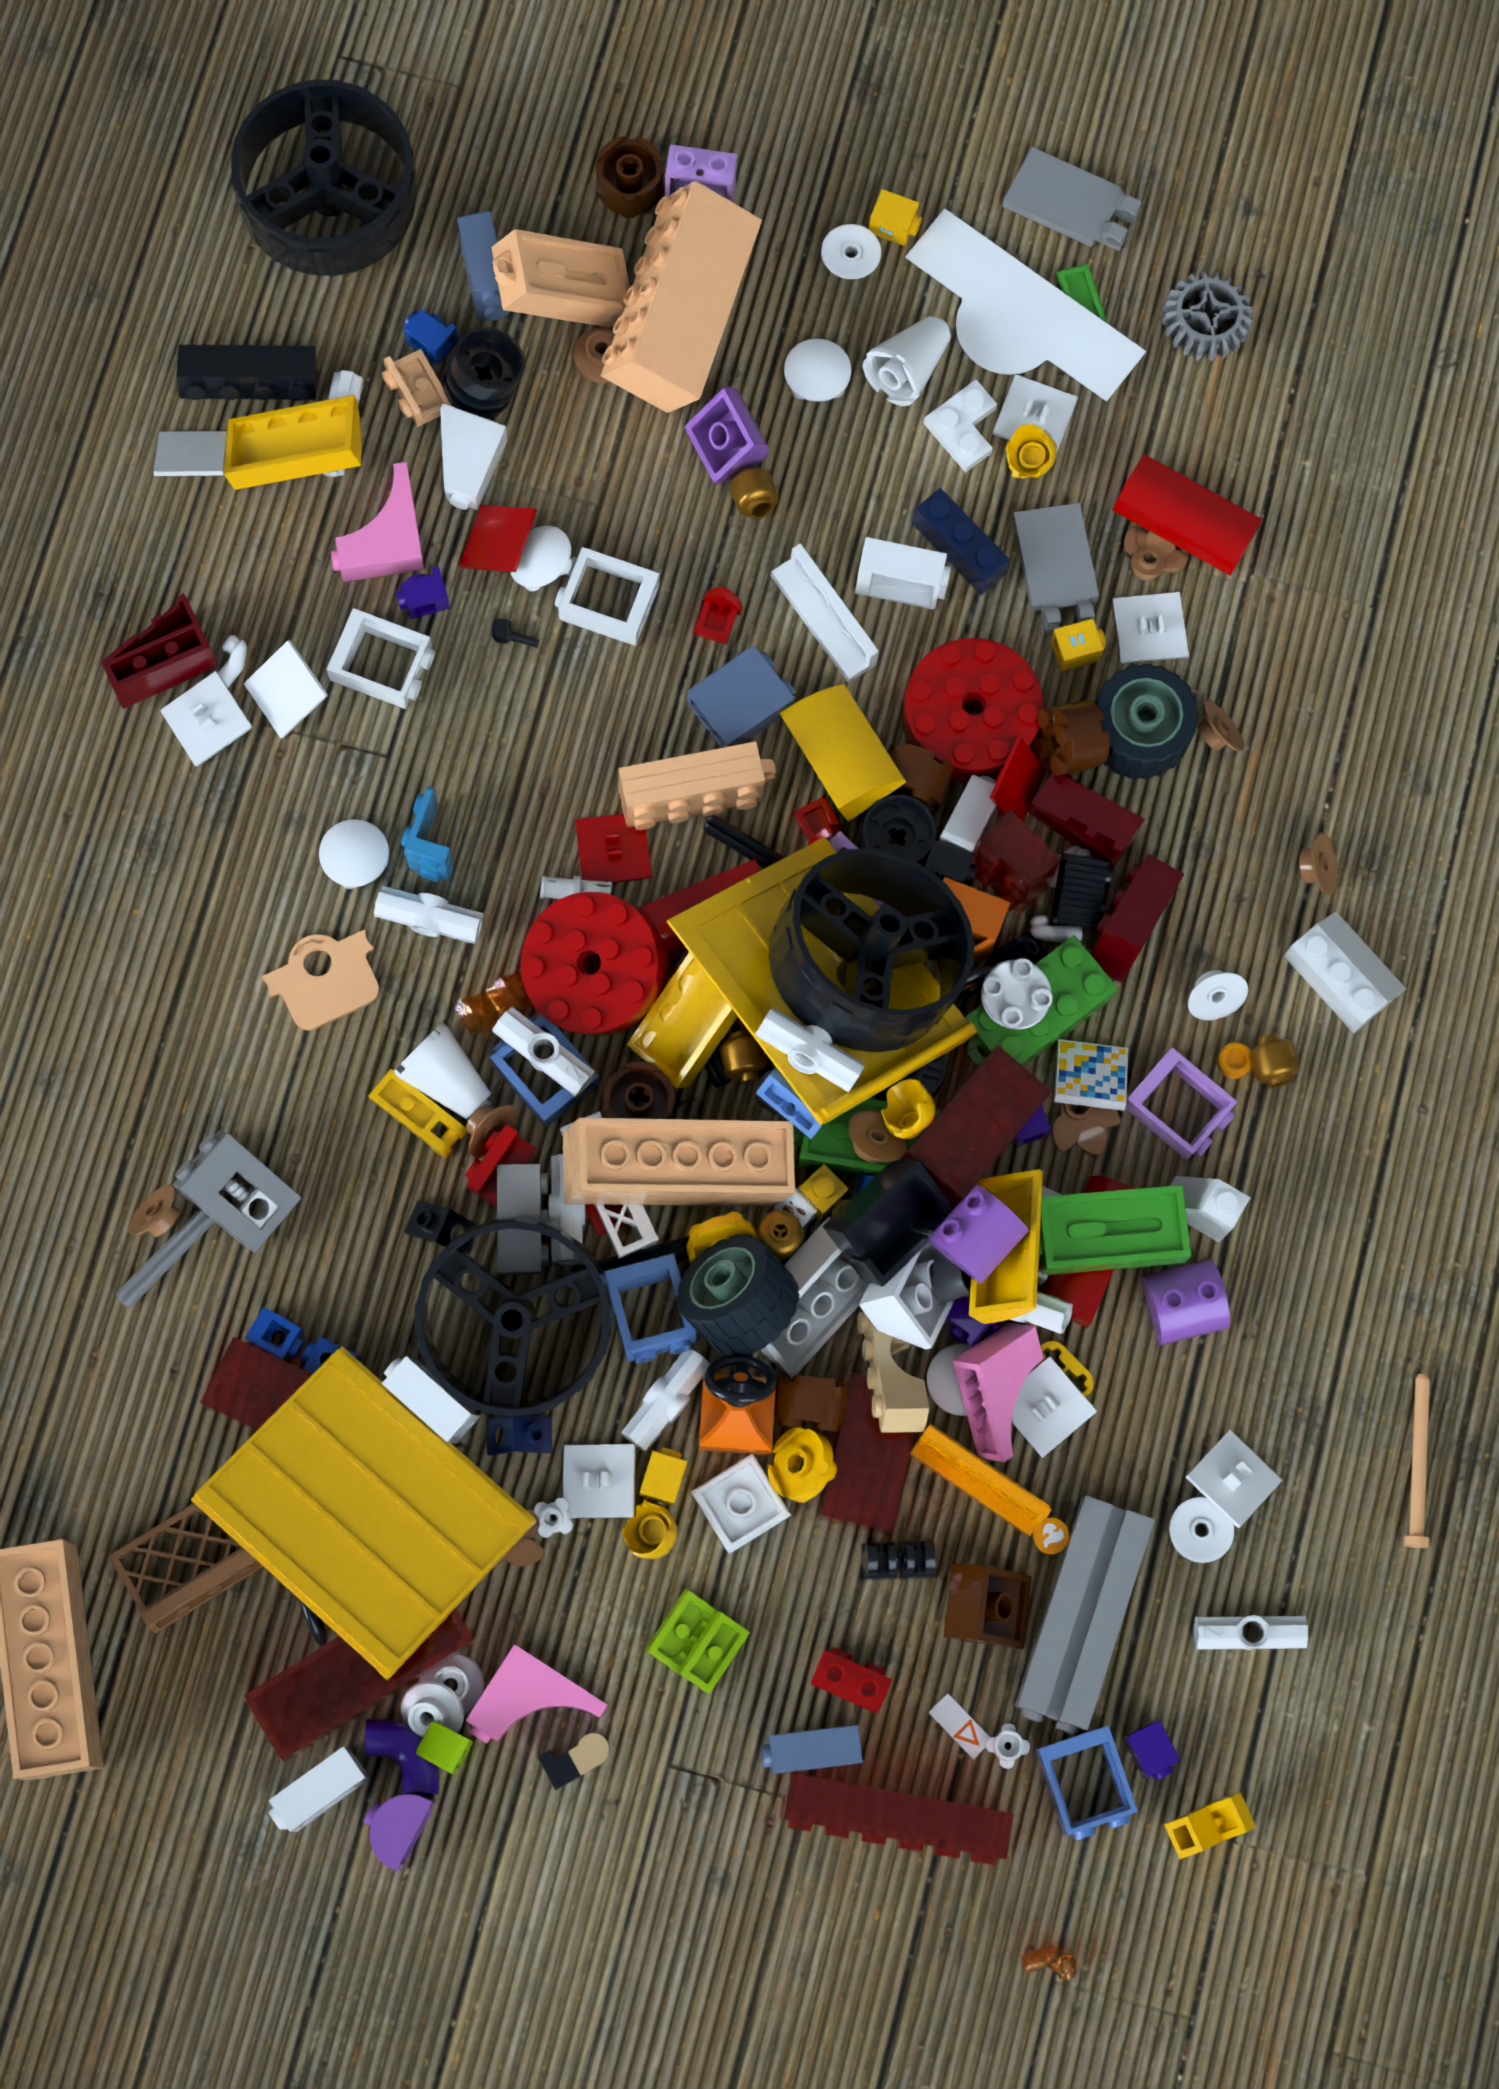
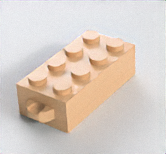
M514 229L491 247L493 270L496 275L494 278L498 282L503 310L609 328L623 314L626 305L623 300L630 285L622 248Z
M755 741L621 767L618 769V790L626 826H635L636 830H644L654 827L656 822L669 820L670 823H680L688 820L689 816L703 813V816L710 817L711 815L723 813V809L737 807L738 810L754 808L758 805V802H762L765 782L775 778L777 772L776 765L772 759L760 760L757 742Z

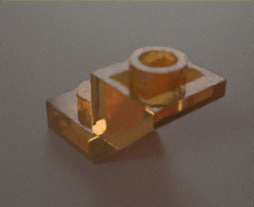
M519 972L501 977L484 993L463 998L453 1007L470 1035L473 1036L492 1030L500 1017L511 1007L522 1013L534 1005L526 993L522 975Z

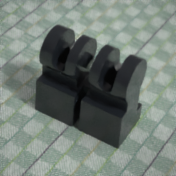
M934 1540L900 1542L899 1552H896L895 1542L862 1543V1581L896 1580L897 1566H900V1580L933 1579L936 1572Z

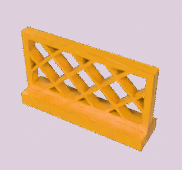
M931 1423L909 1454L1028 1537L1031 1536L1036 1525L1044 1521L1051 1512L1050 1505Z

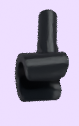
M494 620L492 637L497 643L513 641L535 648L538 647L540 640L519 634L518 632H511L510 620Z

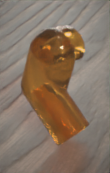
M1047 1945L1020 1956L1027 1974L1048 1967L1057 1972L1059 1979L1068 1981L1073 1979L1077 1973L1075 1958L1070 1953L1053 1945Z

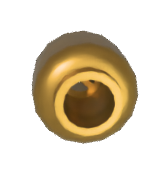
M744 468L738 472L730 484V492L737 509L745 517H752L753 519L764 518L772 513L778 503V491L770 473L763 468Z
M748 1029L725 1036V1042L720 1046L719 1052L727 1077L730 1079H740L741 1084L758 1081L761 1078L760 1073L769 1067V1059L765 1051Z
M1278 1034L1259 1038L1257 1040L1258 1046L1254 1047L1249 1054L1256 1080L1261 1084H1267L1269 1089L1282 1087L1294 1082V1076L1300 1071V1063L1293 1042L1288 1039H1279Z
M773 1211L761 1219L756 1234L779 1260H784L792 1257L799 1250L803 1239V1228L800 1221L793 1214L786 1211Z

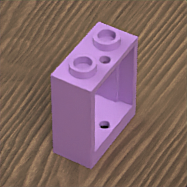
M670 144L665 173V196L667 197L676 192L680 187L683 188L697 181L734 203L737 154ZM696 172H701L704 174L702 176H698Z
M1172 1047L1127 1098L1125 1109L1188 1161L1194 1153L1200 1157L1212 1144L1213 1140L1208 1136L1216 1127L1223 1131L1236 1116L1231 1110L1237 1101ZM1171 1071L1175 1072L1219 1109L1190 1144L1142 1105Z

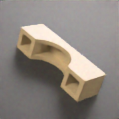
M859 1312L858 1331L859 1334H864L865 1336L862 1344L863 1360L869 1361L870 1365L867 1370L868 1389H874L872 1415L874 1418L879 1419L881 1433L924 1432L930 1409L925 1380L907 1374L897 1366L892 1358L896 1353L908 1349L910 1343L878 1331L864 1312Z

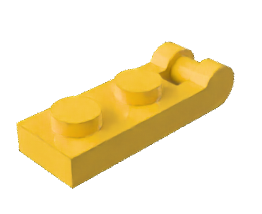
M392 1069L388 1071L368 1095L371 1101L445 1159L453 1151L451 1147L457 1139L462 1140L468 1133L460 1122L419 1090L399 1079ZM441 1123L447 1128V1131L441 1138H438L432 1132Z

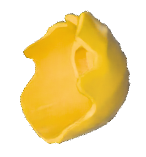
M1023 424L1015 430L1012 438L1006 445L1007 460L1012 472L1011 476L1021 479L1030 476L1038 478L1050 470L1056 459L1057 445L1047 430L1033 424Z
M902 1080L888 1089L887 1107L881 1110L885 1126L895 1137L912 1139L933 1123L936 1115L935 1102L929 1091L919 1080Z
M644 1499L641 1505L635 1507V1517L629 1518L626 1521L622 1534L631 1553L639 1558L659 1559L673 1549L677 1538V1525L674 1517L665 1507L650 1503Z

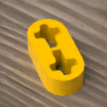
M1049 1341L1041 1345L1044 1359L1036 1367L1046 1358L1043 1351L1047 1350L1049 1353H1052L1056 1350L1060 1354L1057 1361L1064 1368V1373L1067 1371L1073 1378L1077 1379L1081 1376L1085 1380L1082 1384L1085 1391L1082 1394L1087 1397L1093 1390L1094 1385L1090 1372L1059 1342Z

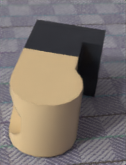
M590 1733L583 1736L575 1748L555 1758L552 1751L548 1750L538 1756V1759L554 1789L558 1790L603 1764L609 1756L610 1748L607 1740L602 1735Z

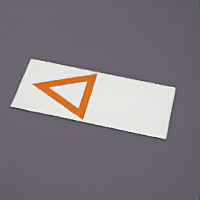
M948 1693L928 1712L973 1760L986 1748V1741L990 1736Z

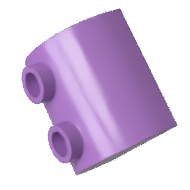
M733 387L723 388L684 426L714 484L733 480L740 470L747 467H756L769 453V447L739 391Z
M975 1185L928 1237V1240L934 1249L978 1283L982 1284L1028 1233L1029 1229L998 1198L983 1187Z
M1212 1259L1140 1276L1159 1346L1229 1328L1230 1312L1227 1295L1220 1273Z
M412 1794L393 1797L383 1804L373 1802L364 1819V1823L370 1825L369 1836L372 1849L384 1865L395 1871L402 1870L436 1802L426 1797Z

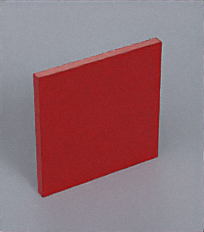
M481 505L459 566L466 569L516 572L537 510L535 508Z
M1020 737L1016 738L1003 769H1000L995 780L996 784L989 797L1013 828L1017 830L1020 829L1030 802L1033 800L1046 772V769Z
M624 814L575 819L582 880L619 883L652 878L646 829L636 830L635 826L627 827Z

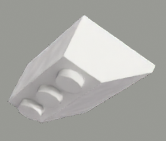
M1337 912L1317 923L1292 944L1284 955L1289 963L1353 1033L1357 1032L1406 990L1403 984Z
M914 1228L910 1229L911 1231L925 1234L928 1237L931 1235L922 1231L915 1230ZM929 1242L883 1286L869 1283L859 1303L864 1314L878 1331L926 1350L933 1347L954 1302L953 1300L942 1303L933 1293L931 1279L934 1269L935 1251Z

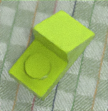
M433 1721L421 1740L416 1754L443 1770L457 1775L473 1741Z

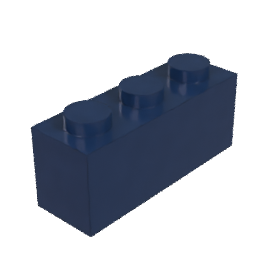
M941 488L915 508L912 525L939 552L947 554L946 560L980 595H983L1006 575L1010 559Z

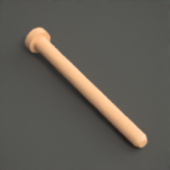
M1418 1374L1415 1379L1409 1536H1404L1403 1546L1410 1548H1429V1537H1424L1430 1379L1427 1374Z

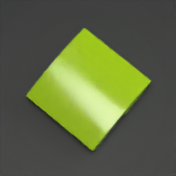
M685 1589L645 1648V1651L707 1694H710L750 1632L691 1591Z

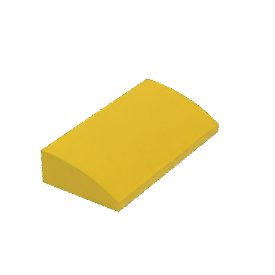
M349 395L228 419L224 476L234 490L361 466L362 444L357 398L355 395Z
M845 684L816 692L779 713L836 807L848 822L906 783V780Z
M689 952L626 1045L647 1063L660 1068L675 1088L690 1087L738 1016Z
M1040 1169L976 1179V1185L983 1187L998 1198L1029 1229L1028 1233L982 1284L971 1277L969 1316L982 1324L1009 1320L1036 1309L1043 1171Z

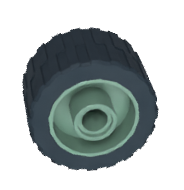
M1142 664L1127 666L1126 669L1117 671L1109 680H1106L1095 700V704L1099 707L1105 720H1100L1102 732L1108 731L1110 746L1107 760L1103 764L1105 767L1108 766L1112 769V772L1118 775L1121 774L1131 779L1143 778L1144 780L1151 779L1154 776H1161L1179 763L1194 737L1197 729L1196 723L1199 719L1196 698L1190 691L1189 685L1175 672L1172 673L1162 666Z
M751 1235L731 1236L706 1248L691 1262L690 1267L686 1269L677 1290V1304L682 1316L714 1351L723 1356L749 1355L775 1341L781 1332L788 1327L791 1318L795 1315L800 1295L798 1293V1283L792 1274L762 1240L753 1238Z

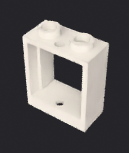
M866 537L855 593L935 610L937 598L943 600L945 598L951 567L945 566L947 554Z
M582 547L578 558L575 556L571 558L573 565L567 573V576L570 577L567 587H560L555 600V606L559 610V620L637 646L660 586V573ZM587 566L641 584L627 622L573 604Z
M353 608L328 664L327 673L329 680L407 709L410 699L415 701L419 695L422 681L419 678L423 669L429 670L435 651L432 650L429 636ZM365 632L417 652L400 691L348 672Z
M406 1356L401 1360L398 1357L384 1372L387 1378L383 1381L382 1385L448 1443L457 1444L481 1417L470 1406L465 1405L447 1392L430 1370L415 1358Z
M343 1746L268 1800L273 1807L268 1812L280 1830L288 1829L289 1832H298L371 1778L352 1750Z

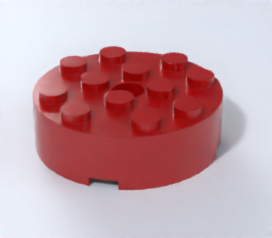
M963 638L947 642L928 653L918 663L910 676L902 707V724L906 739L909 744L936 753L934 760L943 764L944 759L948 760L955 768L952 780L969 782L972 774L977 777L984 775L995 779L1000 769H1003L1017 737L1022 738L1030 749L1033 746L1040 727L1037 713L1040 709H1043L1041 687L1029 664L1019 654L1001 643L981 638ZM970 705L977 709L980 714L971 715L964 709Z
M580 892L554 902L534 921L527 933L522 948L521 975L530 1001L548 1021L562 1029L590 1036H609L626 1031V1029L645 1018L664 990L667 982L668 952L664 938L661 937L651 917L635 904L606 893ZM596 956H599L601 966L593 974L589 962Z

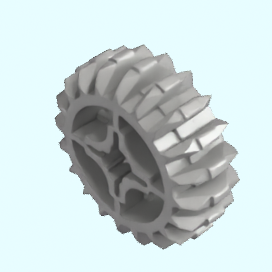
M1204 270L1200 273L1199 280L1191 273L1187 277L1186 282L1180 280L1177 282L1175 290L1169 291L1168 301L1163 306V313L1165 315L1163 316L1162 323L1164 326H1168L1165 332L1166 337H1175L1173 341L1174 348L1181 345L1185 347L1183 350L1184 356L1193 351L1196 353L1197 361L1202 358L1203 354H1207L1211 362L1215 359L1216 353L1224 359L1228 356L1229 350L1236 352L1240 347V343L1247 340L1248 331L1251 330L1253 324L1252 319H1250L1253 314V307L1247 306L1250 301L1249 295H1240L1242 285L1231 286V276L1225 279L1224 282L1219 280L1218 272L1213 275V278H1208ZM1200 298L1199 304L1190 306L1189 309H1182L1190 300ZM1226 323H1233V326L1228 331L1215 335L1217 328L1225 327Z

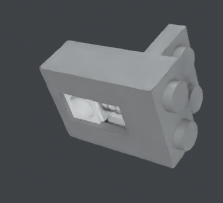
M221 1130L216 1134L212 1132L200 1144L199 1149L201 1152L193 1161H186L175 1174L177 1180L172 1185L181 1196L194 1203L246 1249L255 1253L300 1201L301 1197L228 1133ZM235 1173L251 1186L249 1190H247V1187L241 1186L242 1183L239 1184L236 1181L237 1178L230 1180ZM225 1190L226 1195H231L232 1200H237V1204L233 1206L219 1192ZM260 1198L263 1204L261 1212L256 1216H250L248 1211L250 1203L254 1199Z

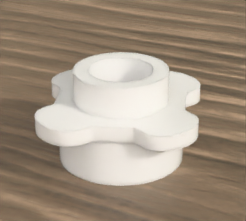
M558 1498L554 1503L546 1504L545 1502H539L536 1504L534 1513L539 1518L540 1526L538 1533L542 1537L548 1538L556 1532L567 1534L573 1529L571 1513L568 1509L569 1502L566 1499ZM552 1514L556 1515V1521L551 1520Z
M1004 1724L997 1736L987 1739L986 1749L998 1757L1001 1767L1009 1769L1014 1766L1017 1758L1028 1754L1030 1744L1027 1740H1022L1021 1736L1016 1733V1727L1013 1724ZM1007 1742L1011 1744V1749L1009 1750L1004 1747Z

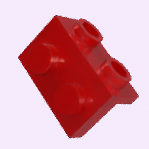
M507 1124L502 1131L497 1128L494 1130L485 1144L489 1151L482 1161L476 1158L465 1175L469 1179L467 1182L468 1190L497 1207V1165L527 1164L535 1153V1147L520 1138L518 1131Z
M833 1647L831 1652L824 1649L817 1663L811 1685L873 1713H878L893 1680L885 1676L887 1670L869 1662H866L865 1667L851 1661L853 1655Z

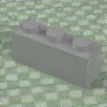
M540 1164L497 1165V1219L518 1217L542 1220L548 1223V1209H541V1195L548 1194V1173H541ZM522 1229L497 1230L498 1274L542 1275V1266H549V1245L542 1244L541 1233Z

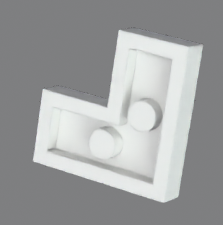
M974 380L924 417L923 424L965 473L992 454L993 448L974 425L995 411L997 403L981 384Z

